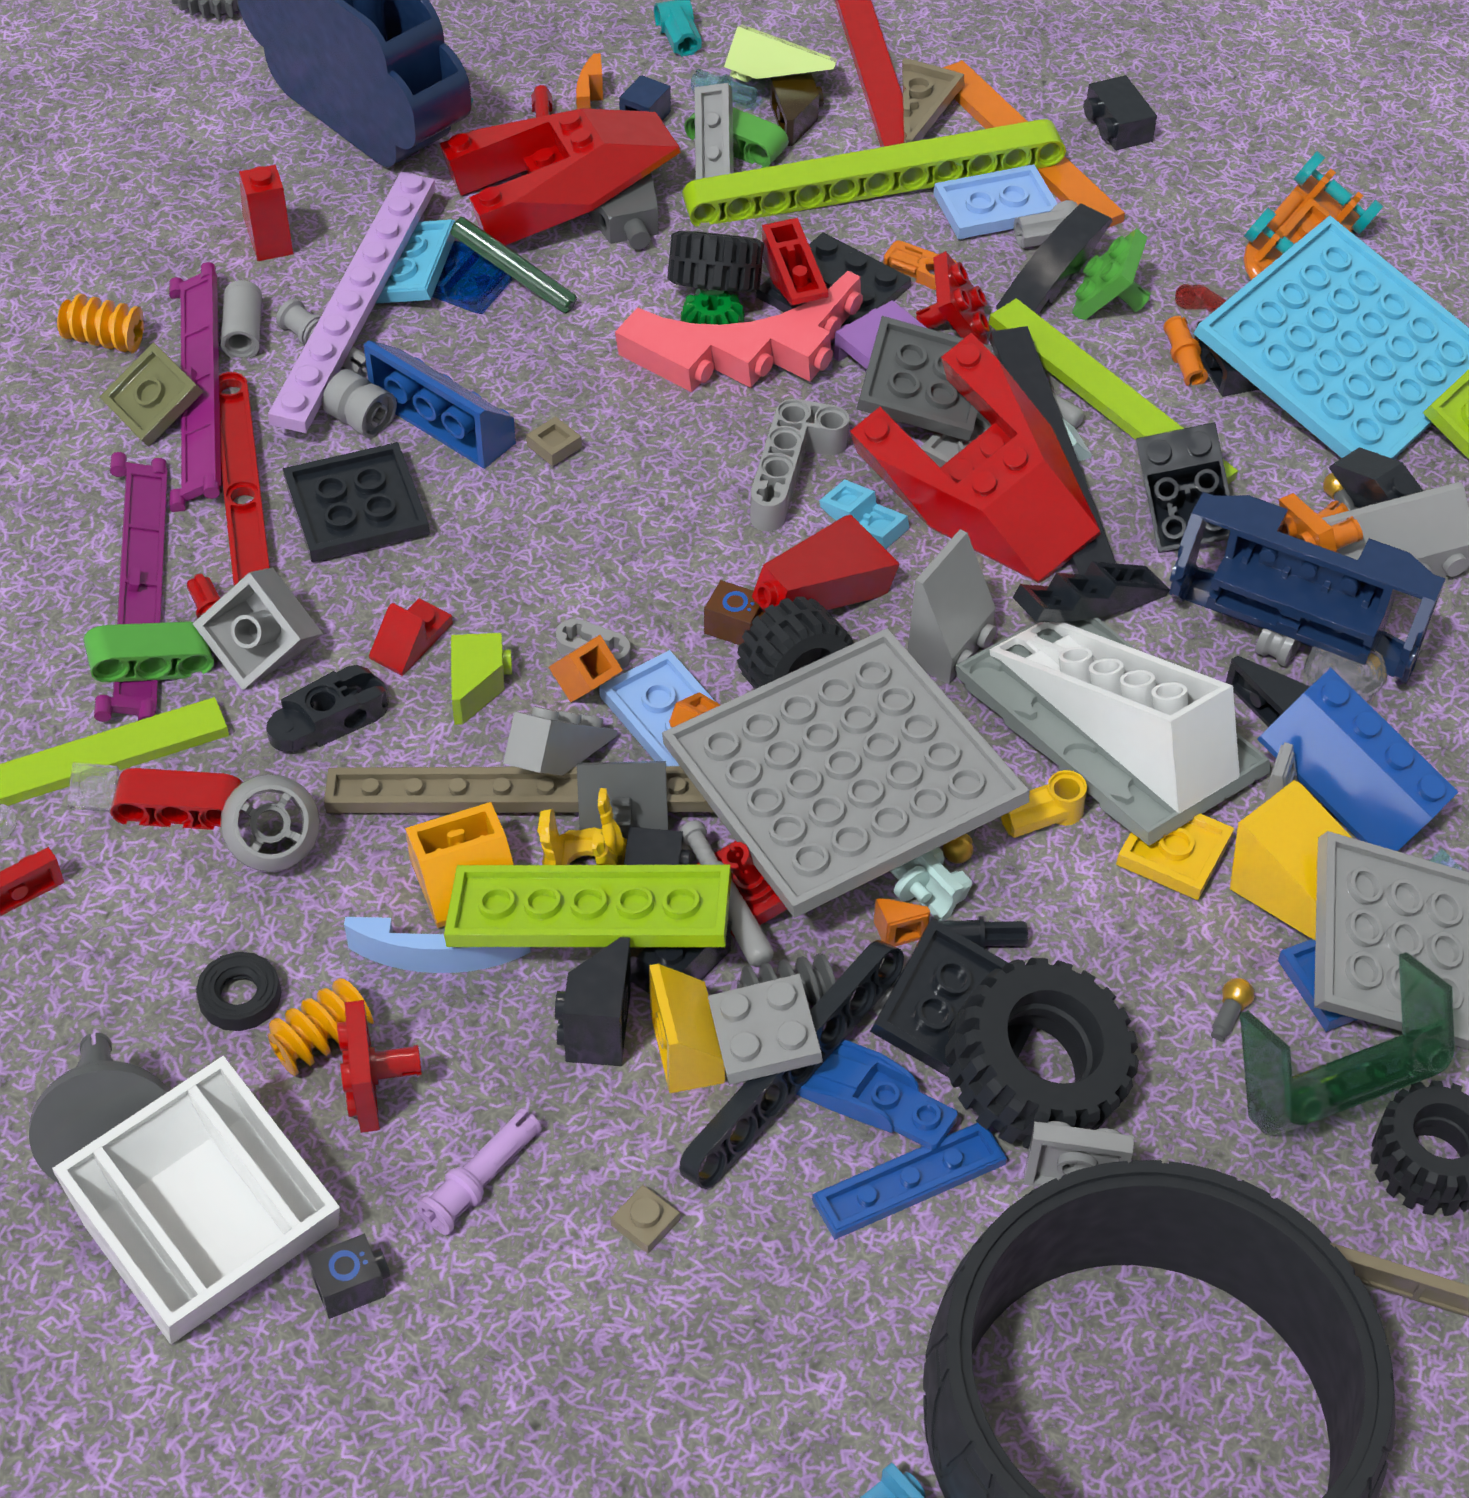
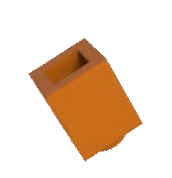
M601 635L596 636L548 667L570 702L589 693L623 671Z

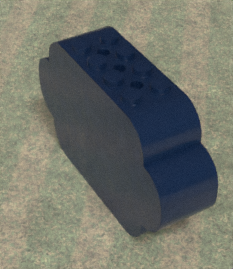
M238 0L241 16L252 36L264 47L269 70L283 92L384 167H390L449 134L452 125L466 118L471 112V90L467 73L458 56L445 44L440 19L429 0Z

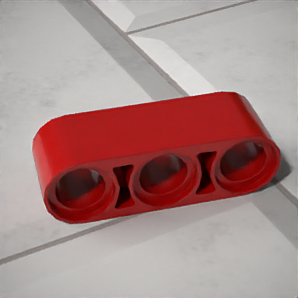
M129 768L122 771L119 776L110 814L114 820L121 824H127V821L140 822L139 825L159 827H170L171 824H184L183 828L214 830L215 826L221 827V813L227 798L243 781L233 775L224 773Z

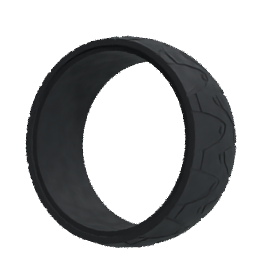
M1161 1160L1103 1163L1065 1174L1059 1180L1057 1178L1052 1179L1032 1190L1007 1208L975 1242L971 1250L961 1260L948 1283L932 1325L925 1355L926 1362L924 1363L923 1390L926 1395H923L925 1436L930 1461L944 1498H1046L1015 1467L997 1441L986 1419L978 1396L973 1373L972 1354L993 1322L1011 1304L1045 1282L1088 1268L1110 1265H1138L1174 1271L1204 1281L1227 1292L1262 1317L1284 1339L1298 1357L1320 1400L1330 1444L1328 1490L1322 1498H1379L1388 1468L1387 1457L1393 1449L1396 1422L1393 1367L1389 1345L1385 1343L1387 1338L1380 1316L1366 1287L1359 1276H1355L1354 1268L1336 1246L1334 1248L1330 1244L1331 1241L1312 1222L1277 1197L1275 1199L1272 1198L1267 1191L1244 1180L1238 1181L1236 1177L1209 1168L1170 1161L1167 1164L1162 1163Z

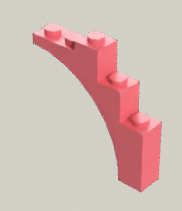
M847 271L828 289V298L810 301L782 314L752 322L724 325L687 323L663 318L637 307L615 331L618 354L690 392L701 383L707 382L714 370L751 388L760 377H764L769 373L773 364L811 382L820 370L823 371L828 367L832 360L831 340L835 338V332L841 328V325L850 315L856 314L861 307L863 295L861 294L860 276Z

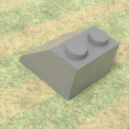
M273 567L249 572L193 623L194 627L242 690L247 689L297 657L323 634Z

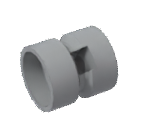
M350 369L341 370L332 377L324 390L322 406L327 414L342 423L349 424L353 430L367 438H374L391 424L397 407L396 398L392 393L372 384L367 378Z

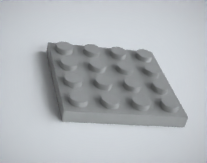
M1330 831L1318 837L1314 1007L1469 1049V872Z

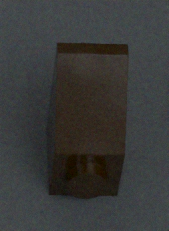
M811 73L771 78L770 106L778 126L788 136V146H793L818 121L819 108L824 105L821 86H816Z

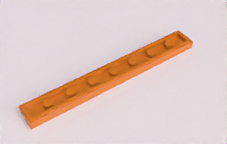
M963 60L943 67L964 74V86L954 99L985 129L1028 122ZM1065 156L1056 165L1037 169L1049 190L1061 202L1072 200L1077 202L1078 205L1082 203L1111 217L1112 223L1109 227L1124 222L1125 212Z

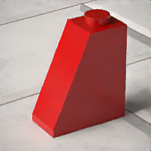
M276 165L258 166L253 169L239 171L242 215L257 261L293 255L284 188Z

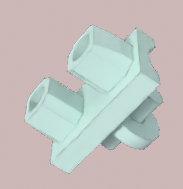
M939 847L890 872L898 879L894 888V894L901 901H908L915 897L923 906L929 908L930 913L936 920H946L951 916L956 904L966 898L972 886V880L963 871L950 873L942 865L945 859L943 851Z

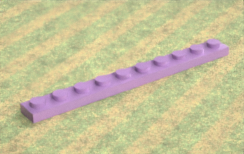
M405 172L399 173L269 410V425L307 433L322 405L323 393L327 384L340 371L435 192V179Z

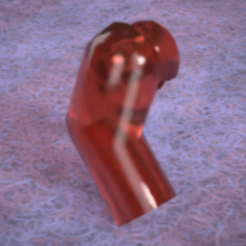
M1183 284L1175 291L1176 304L1187 310L1206 309L1212 313L1227 301L1206 286L1200 284Z

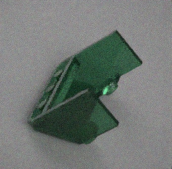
M1408 952L1400 954L1399 973L1403 1035L1292 1076L1290 1046L1250 1011L1247 1010L1240 1013L1249 1119L1264 1134L1276 1136L1441 1073L1450 1065L1455 1052L1452 986Z

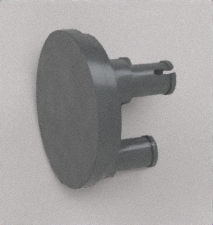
M95 1033L96 1044L92 1045L91 1034L86 1035L80 1043L81 1059L77 1066L53 1081L41 1094L32 1110L29 1123V1142L33 1157L47 1176L58 1184L60 1183L53 1172V1167L170 1091L160 1079L149 1071L130 1063L113 1061L111 1058L112 1042L108 1036L102 1033Z

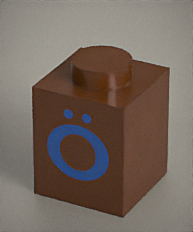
M720 580L704 607V634L737 645L744 643L742 636L745 630L753 626L751 622L757 615L761 617L765 613L752 598L753 590Z

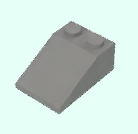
M961 529L915 580L908 652L924 671L947 684H950L957 676L956 664L975 655L980 647L988 648L997 631V627L993 625L996 610L995 604L968 533Z

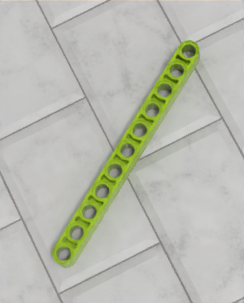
M1040 119L696 179L684 187L682 197L690 221L694 226H700L701 223L708 222L711 225L932 188L935 183L1033 164L1037 169L1056 165L1064 158L1066 148L1054 123L1048 119Z

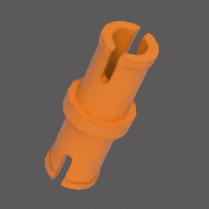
M1181 316L1169 318L1164 323L1163 329L1172 347L1170 355L1173 361L1178 363L1186 386L1190 382L1192 385L1205 383L1208 379V373L1200 358L1201 347L1198 341L1192 338L1186 318H1181Z

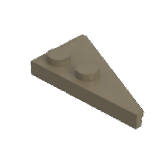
M904 57L902 60L904 143L922 140L964 86L963 73Z

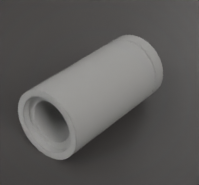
M245 280L234 281L227 285L224 291L221 348L231 358L253 357L259 351L262 292L252 282Z

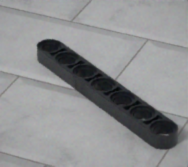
M881 940L873 941L866 947L810 1010L823 1062L747 1080L684 1151L679 1165L680 1175L684 1179L702 1189H708L713 1187L897 980L904 965V954L901 949ZM768 1089V1091H767V1093H766V1096H765L764 1099L762 1100V1097H763L764 1093H765L766 1090ZM737 1124L735 1131L731 1135L733 1128ZM707 1157L706 1162H705V1164H704V1166H703V1169L699 1172L700 1167H701L703 1161H704L705 1158Z

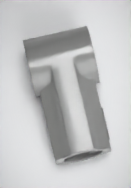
M1066 200L1055 205L1050 212L1015 218L1013 229L1019 247L1025 248L1042 245L1057 226L1078 206L1077 202Z

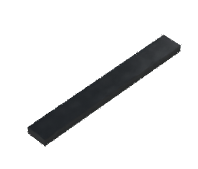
M1028 326L991 331L989 341L993 347L994 355L1053 428L1101 531V535L1069 560L1073 573L1084 575L1092 561L1116 563Z

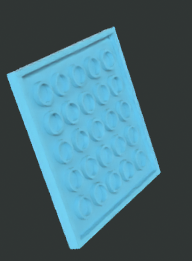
M1331 215L1200 322L1193 333L1341 458L1360 447L1395 459L1433 424L1423 412L1469 369V328Z

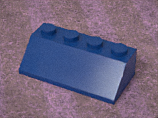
M371 340L364 343L368 380L394 395L397 404L395 412L397 416L483 469L516 444L514 417L506 410L497 408L482 399L476 392L467 390L454 382L449 376L439 373L426 365L421 359L413 357L399 348Z
M1331 667L1257 738L1276 759L1284 742L1292 744L1297 779L1360 841L1394 851L1401 849L1458 793L1423 756Z

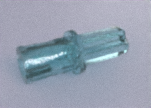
M697 69L696 74H693L691 79V89L695 91L694 87L729 83L732 87L733 102L745 106H754L756 103L758 90L755 87L732 81L729 75L717 76L701 69Z

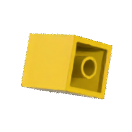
M1293 780L1238 822L1230 890L1316 941L1318 837L1327 831L1352 837L1301 783Z

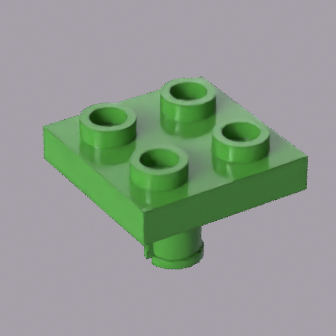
M1136 228L1125 238L1119 236L1115 239L1108 251L1101 257L1095 255L1089 260L1083 270L1085 274L1083 283L1075 293L1077 300L1072 314L1078 319L1086 320L1116 296L1135 312L1139 311L1147 303L1151 293L1134 281L1148 238L1145 234Z

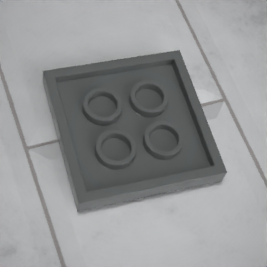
M882 316L856 409L872 413L881 407L893 420L970 441L978 411L947 381L941 359L946 352L964 338ZM983 344L987 349H989L992 352V346Z

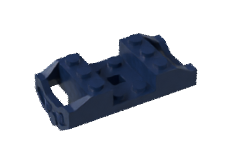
M1205 492L1202 493L1189 518L1180 543L1178 559L1171 572L1170 582L1172 583L1169 592L1171 597L1183 602L1184 600L1262 629L1274 631L1301 641L1302 644L1362 666L1366 665L1369 656L1373 655L1379 659L1381 664L1378 672L1394 677L1396 681L1404 684L1408 683L1421 653V646L1446 578L1433 574L1411 553L1370 538L1359 559L1356 560L1284 534L1282 531L1288 509L1250 495L1214 496ZM1207 522L1230 530L1225 555L1217 571L1201 568L1196 564ZM1397 591L1422 599L1405 642L1385 632Z

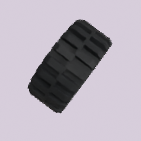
M1030 958L1025 965L1024 960L1018 959L1006 963L1002 969H994L977 985L958 1011L957 1016L950 1025L948 1031L950 1040L945 1046V1059L947 1063L953 1064L947 1073L953 1088L959 1087L962 1092L958 1099L965 1110L972 1108L979 1116L975 1121L986 1130L991 1126L999 1131L998 1138L1010 1144L1016 1139L1023 1141V1147L1027 1149L1030 1146L1034 1122L1048 1123L1050 1121H1060L1067 1123L1071 1127L1090 1130L1099 1129L1129 1095L1133 1087L1132 1078L1138 1072L1139 1059L1137 1055L1133 1054L1138 1049L1137 1038L1134 1031H1128L1127 1026L1131 1020L1124 1007L1118 1009L1114 1003L1117 997L1108 987L1102 989L1094 983L1095 976L1085 970L1081 974L1072 970V964L1057 960L1054 965H1050L1047 958ZM1017 1024L1034 1026L1046 1031L1057 1039L1065 1048L1072 1061L1075 1082L1055 1083L1042 1079L1029 1071L1018 1060L1012 1050L1007 1026Z

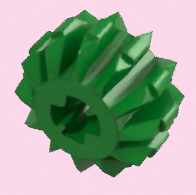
M697 288L695 295L686 296L683 311H681V321L714 325L744 323L743 305L739 302L738 295H729L728 291L711 289L704 291Z

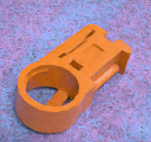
M900 240L893 242L884 254L883 263L903 274L916 278L917 283L936 290L935 275L928 271L934 269L933 257L939 254Z

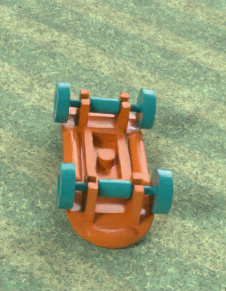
M1316 151L1293 178L1298 183L1294 190L1274 212L1268 207L1245 233L1244 237L1249 242L1245 248L1243 259L1245 270L1250 280L1255 278L1329 215L1350 232L1354 230L1360 234L1383 208V205L1375 199L1366 210L1359 206L1357 203L1364 195L1358 191L1351 198L1352 194L1334 179L1330 180L1336 174L1331 168L1325 175L1316 170L1326 158Z

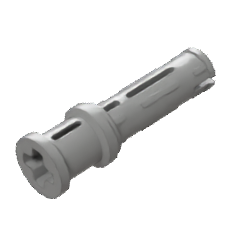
M293 298L286 301L280 307L276 316V323L281 329L294 332L298 335V340L303 345H306L321 315L311 314L305 309V305L299 299ZM352 346L342 366L366 377L368 375L367 371L360 367L361 364L366 366L365 354Z

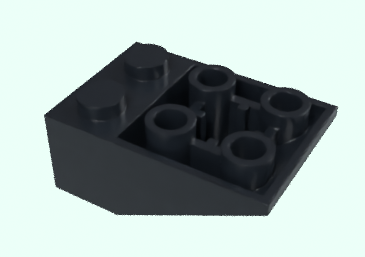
M1215 422L1136 438L1158 553L1179 550L1191 513L1203 492L1214 496H1230ZM1207 522L1201 545L1228 540L1230 530Z

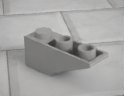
M533 706L532 714L514 711L503 764L538 773L563 776L577 766V763H581L617 736L618 730L602 727L603 718L581 713L575 714L562 710L555 711Z

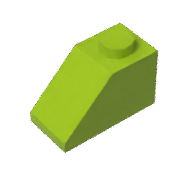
M502 633L451 635V690L454 725H463L505 690L504 675L512 674L511 649L503 650Z

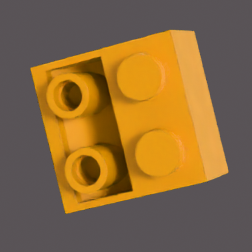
M491 802L405 828L409 859L437 928L446 926L457 865H514L505 832Z

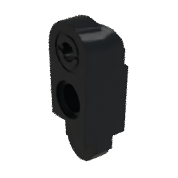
M359 665L347 666L338 672L332 671L281 699L282 708L272 713V717L267 722L268 740L270 745L276 750H293L294 752L314 743L318 747L328 744L383 717L389 705L387 688L384 682L376 677L368 668Z

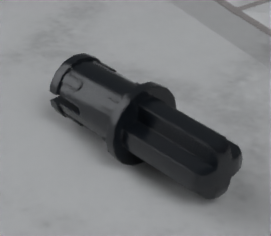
M978 916L977 920L967 921L937 920L939 923L984 949L985 946H1024L1028 942V926L1024 921L984 922L983 916Z

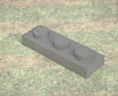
M729 83L694 87L696 179L734 173L732 87Z

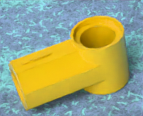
M1063 770L1054 773L1049 778L1047 785L1029 790V803L1000 816L1008 835L1016 838L1055 823L1067 826L1079 822L1084 813L1087 790L1086 781L1080 774L1074 771Z

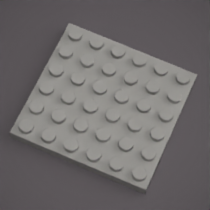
M888 628L662 732L664 746L737 842L746 844L750 850L755 867L794 918L1029 803V789Z

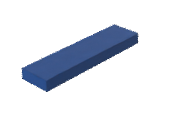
M975 1123L946 1136L936 1150H930L924 1146L812 1194V1201L832 1237L836 1240L1006 1165L1007 1158L989 1129L986 1130L979 1123Z

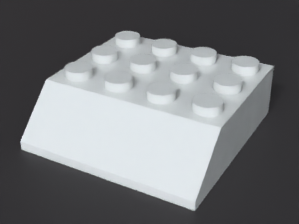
M224 1056L53 1167L55 1176L83 1225L171 1345L339 1226L340 1206Z

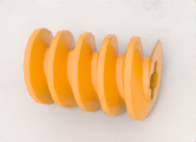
M78 293L73 301L66 299L61 304L58 311L57 328L62 338L70 340L74 338L75 341L83 343L87 341L89 344L96 346L101 344L104 348L108 349L115 347L117 351H129L132 354L138 350L142 342L144 331L143 310L141 307L133 306L129 311V307L125 303H119L115 306L112 300L106 299L102 303L99 297L92 296L88 300L85 294Z
M343 978L335 980L332 984V991L328 988L319 990L317 1001L312 998L303 1000L301 1011L296 1008L287 1010L285 1022L280 1018H274L270 1021V1033L267 1034L270 1046L281 1064L294 1077L299 1074L296 1064L298 1058L311 1067L315 1064L312 1049L317 1048L322 1054L328 1056L331 1054L328 1039L332 1038L339 1044L337 1022L346 1021L344 1002L364 1000L359 991ZM364 1000L367 1022L374 1024L370 1009Z

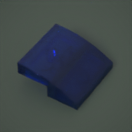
M454 241L432 297L473 313L483 314L513 278L462 242Z

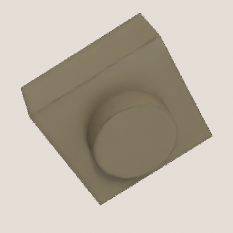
M556 416L526 435L527 446L551 466H554L582 448V437Z
M642 1184L615 1212L610 1220L612 1227L648 1254L680 1221V1212Z

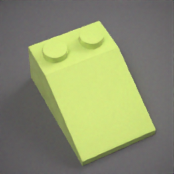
M741 24L737 27L724 67L731 70L729 76L749 83L752 78L761 79L831 70L835 68L838 59Z

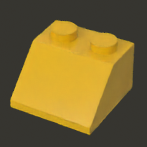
M661 964L649 965L650 1016L669 1093L725 1083V1067L710 1010L705 981Z

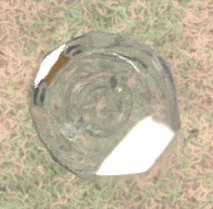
M1313 646L1306 659L1303 671L1308 678V685L1311 686L1331 667L1368 704L1373 702L1376 693L1380 691L1387 680L1383 657L1381 653L1374 649L1366 665Z

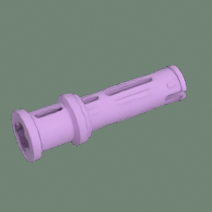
M519 1109L515 1116L463 1168L450 1169L445 1174V1182L430 1197H423L417 1202L416 1207L422 1219L439 1233L448 1235L454 1229V1221L469 1206H477L482 1201L483 1188L534 1136L541 1132V1125L533 1114L524 1120L528 1115V1111Z

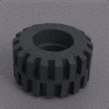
M677 231L671 234L667 279L676 285L735 292L760 289L764 243L757 238Z
M796 597L793 601L786 598L780 600L779 605L775 607L773 604L767 607L761 617L757 615L751 622L753 626L745 630L742 636L744 643L738 646L737 653L740 658L737 662L738 667L742 671L741 674L754 689H757L852 645L854 642L841 624L818 601L812 598L807 600L805 597Z
M1431 1080L1429 1087H1425L1422 1082L1412 1084L1409 1091L1404 1088L1396 1093L1394 1100L1388 1103L1371 1145L1374 1147L1370 1155L1371 1164H1378L1375 1175L1379 1182L1389 1181L1386 1192L1393 1198L1399 1193L1405 1197L1402 1205L1413 1209L1415 1203L1424 1206L1423 1214L1432 1216L1437 1208H1442L1444 1216L1454 1215L1458 1206H1460L1463 1212L1469 1210V1095L1461 1092L1463 1086L1452 1083L1451 1088L1443 1087L1442 1081ZM1426 1135L1440 1138L1448 1142L1457 1151L1460 1158L1447 1159L1438 1157L1427 1151L1418 1142L1416 1137Z

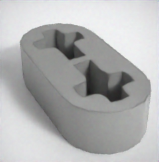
M568 619L557 626L555 632L556 646L560 654L566 656L596 636L601 635L610 651L613 648L619 650V652H613L612 654L620 667L624 669L629 664L631 659L630 642L624 635L581 619ZM576 635L581 636V638L574 639L573 642L567 641V638L573 639Z

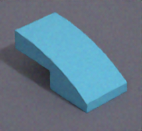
M845 479L819 500L820 507L836 521L846 515H852L885 549L909 529L907 515L877 504L875 491Z

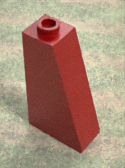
M846 515L765 563L758 577L752 598L764 611L772 604L774 607L779 605L780 600L789 598L793 601L796 597H805L807 600L812 598L818 601L820 605H823L826 610L887 594L900 563L852 515Z

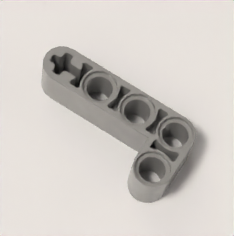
M799 399L784 400L778 405L751 488L750 522L756 529L771 532L778 530L784 525L806 452L834 456L846 450L849 431V414L846 410L835 405Z

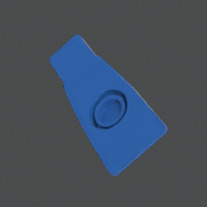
M845 1039L796 1093V1095L859 1122L890 1133L895 1131L930 1150L939 1148L958 1120V1114L955 1109L921 1093L918 1082L904 1067L882 1053Z

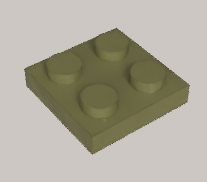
M153 342L99 397L149 447L204 391Z

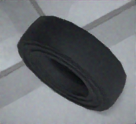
M234 952L222 955L209 963L200 974L196 988L201 1013L210 1024L229 1031H243L255 1028L270 1019L279 1006L282 993L276 969L267 959L249 952ZM237 979H247L257 986L256 994L251 1000L239 1005L230 1004L223 1000L221 993L226 984Z

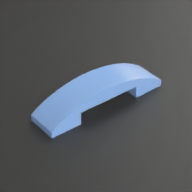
M345 917L344 921L349 949L372 961L409 971L427 973L475 971L505 964L531 952V947H446L444 934L393 933L391 918Z

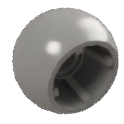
M265 774L244 781L232 791L223 807L220 826L222 837L228 850L238 861L258 871L276 872L297 865L310 853L319 835L320 817L313 797L304 786L282 775ZM266 792L282 794L278 804L267 803L254 809L246 803L258 794ZM289 799L293 801L300 811L302 819L301 834L290 830L291 820L288 812L285 810ZM240 811L251 817L249 826L252 835L256 839L251 847L246 844L240 835L238 827ZM272 811L279 814L283 822V827L279 834L265 836L258 830L257 819L262 813ZM283 838H287L295 843L287 851L274 855L258 852L263 843H278Z

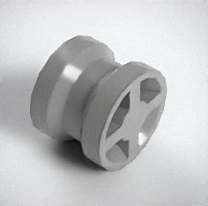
M1263 628L1255 647V653L1261 656L1271 655L1276 658L1278 664L1287 667L1296 655L1302 642Z

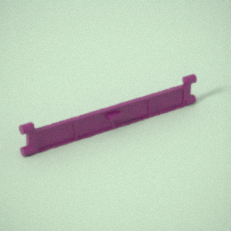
M210 262L203 263L201 265V273L183 281L179 277H174L169 281L170 298H181V369L204 391L181 414V488L170 491L171 512L185 511L186 501L202 494L210 499L217 498L220 494L218 292L216 267Z
M115 452L111 455L110 473L115 477L126 476L117 625L160 623L167 461L163 458H154L151 461V465L127 462L126 454ZM158 680L113 682L112 697L98 695L95 698L94 718L100 722H106L111 719L112 713L138 715L139 721L155 716Z

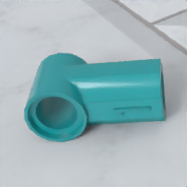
M671 0L654 4L656 26L660 25V34H666L674 53L683 57L694 55L697 50L702 48V38L694 23L690 0Z

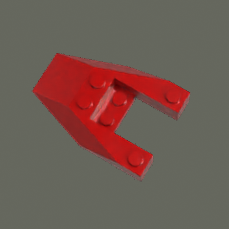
M588 108L476 129L467 133H458L449 140L439 143L450 176L461 196L525 170L528 171L526 175L496 187L485 188L480 193L469 197L479 228L505 246L593 211L681 153L679 145L656 112Z
M970 333L946 352L941 359L947 381L992 425L941 467L881 407L877 408L851 429L850 434L856 452L931 529L951 539L961 529L968 533L974 551L1040 583L1067 563L1073 555L1084 549L1101 535V531L1053 428L997 357Z

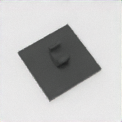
M666 761L577 763L579 830L593 827L602 829L598 810L600 788L607 789L610 805L613 810V819L620 827L623 838L628 839L629 827L668 830Z

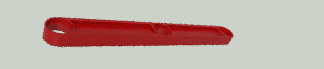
M226 372L219 375L220 455L233 584L235 586L249 572L270 568L248 384L242 374ZM229 387L240 388L237 393H222L224 389ZM248 495L253 497L249 503L237 504L233 502L239 496Z

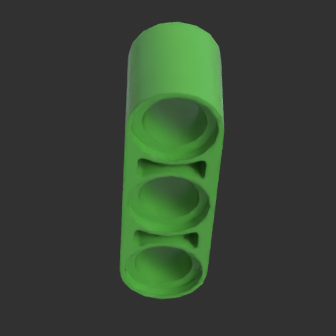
M733 107V157L750 164L757 163L762 165L761 168L769 167L788 147L789 141L786 132L772 122ZM695 112L684 124L685 132L691 140L695 139Z
M194 622L102 625L90 629L83 638L91 675L100 682L183 679L191 677V673L199 671L203 674L208 673L214 666V660L209 645L194 627Z

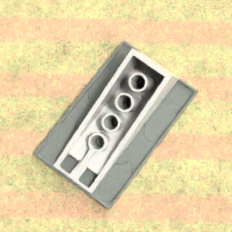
M1099 618L1071 622H1035L956 664L957 678L964 683L967 691L999 714L1006 726L1056 763L1059 771L1070 770L1080 774L1086 781V792L1099 802L1100 808L1149 846L1163 838V835H1168L1193 820L1194 816L1206 812L1224 801V798H1229L1252 784L1255 779L1258 780L1270 773L1269 758L1236 732L1232 685L1136 650Z

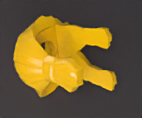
M600 788L598 794V810L602 829L593 827L582 830H569L559 835L554 810L549 809L540 812L537 832L540 836L544 854L542 859L543 865H570V862L582 856H595L597 865H624L627 839L622 837L620 827L613 819V810L606 788Z

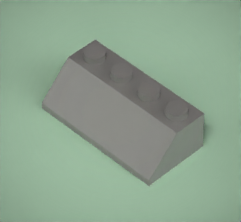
M1461 482L1322 518L1330 526L1344 521L1350 516H1353L1358 521L1363 532V540L1337 550L1338 553L1353 559H1359L1370 538L1411 553L1429 571L1440 577H1454L1468 570L1469 507L1465 488Z

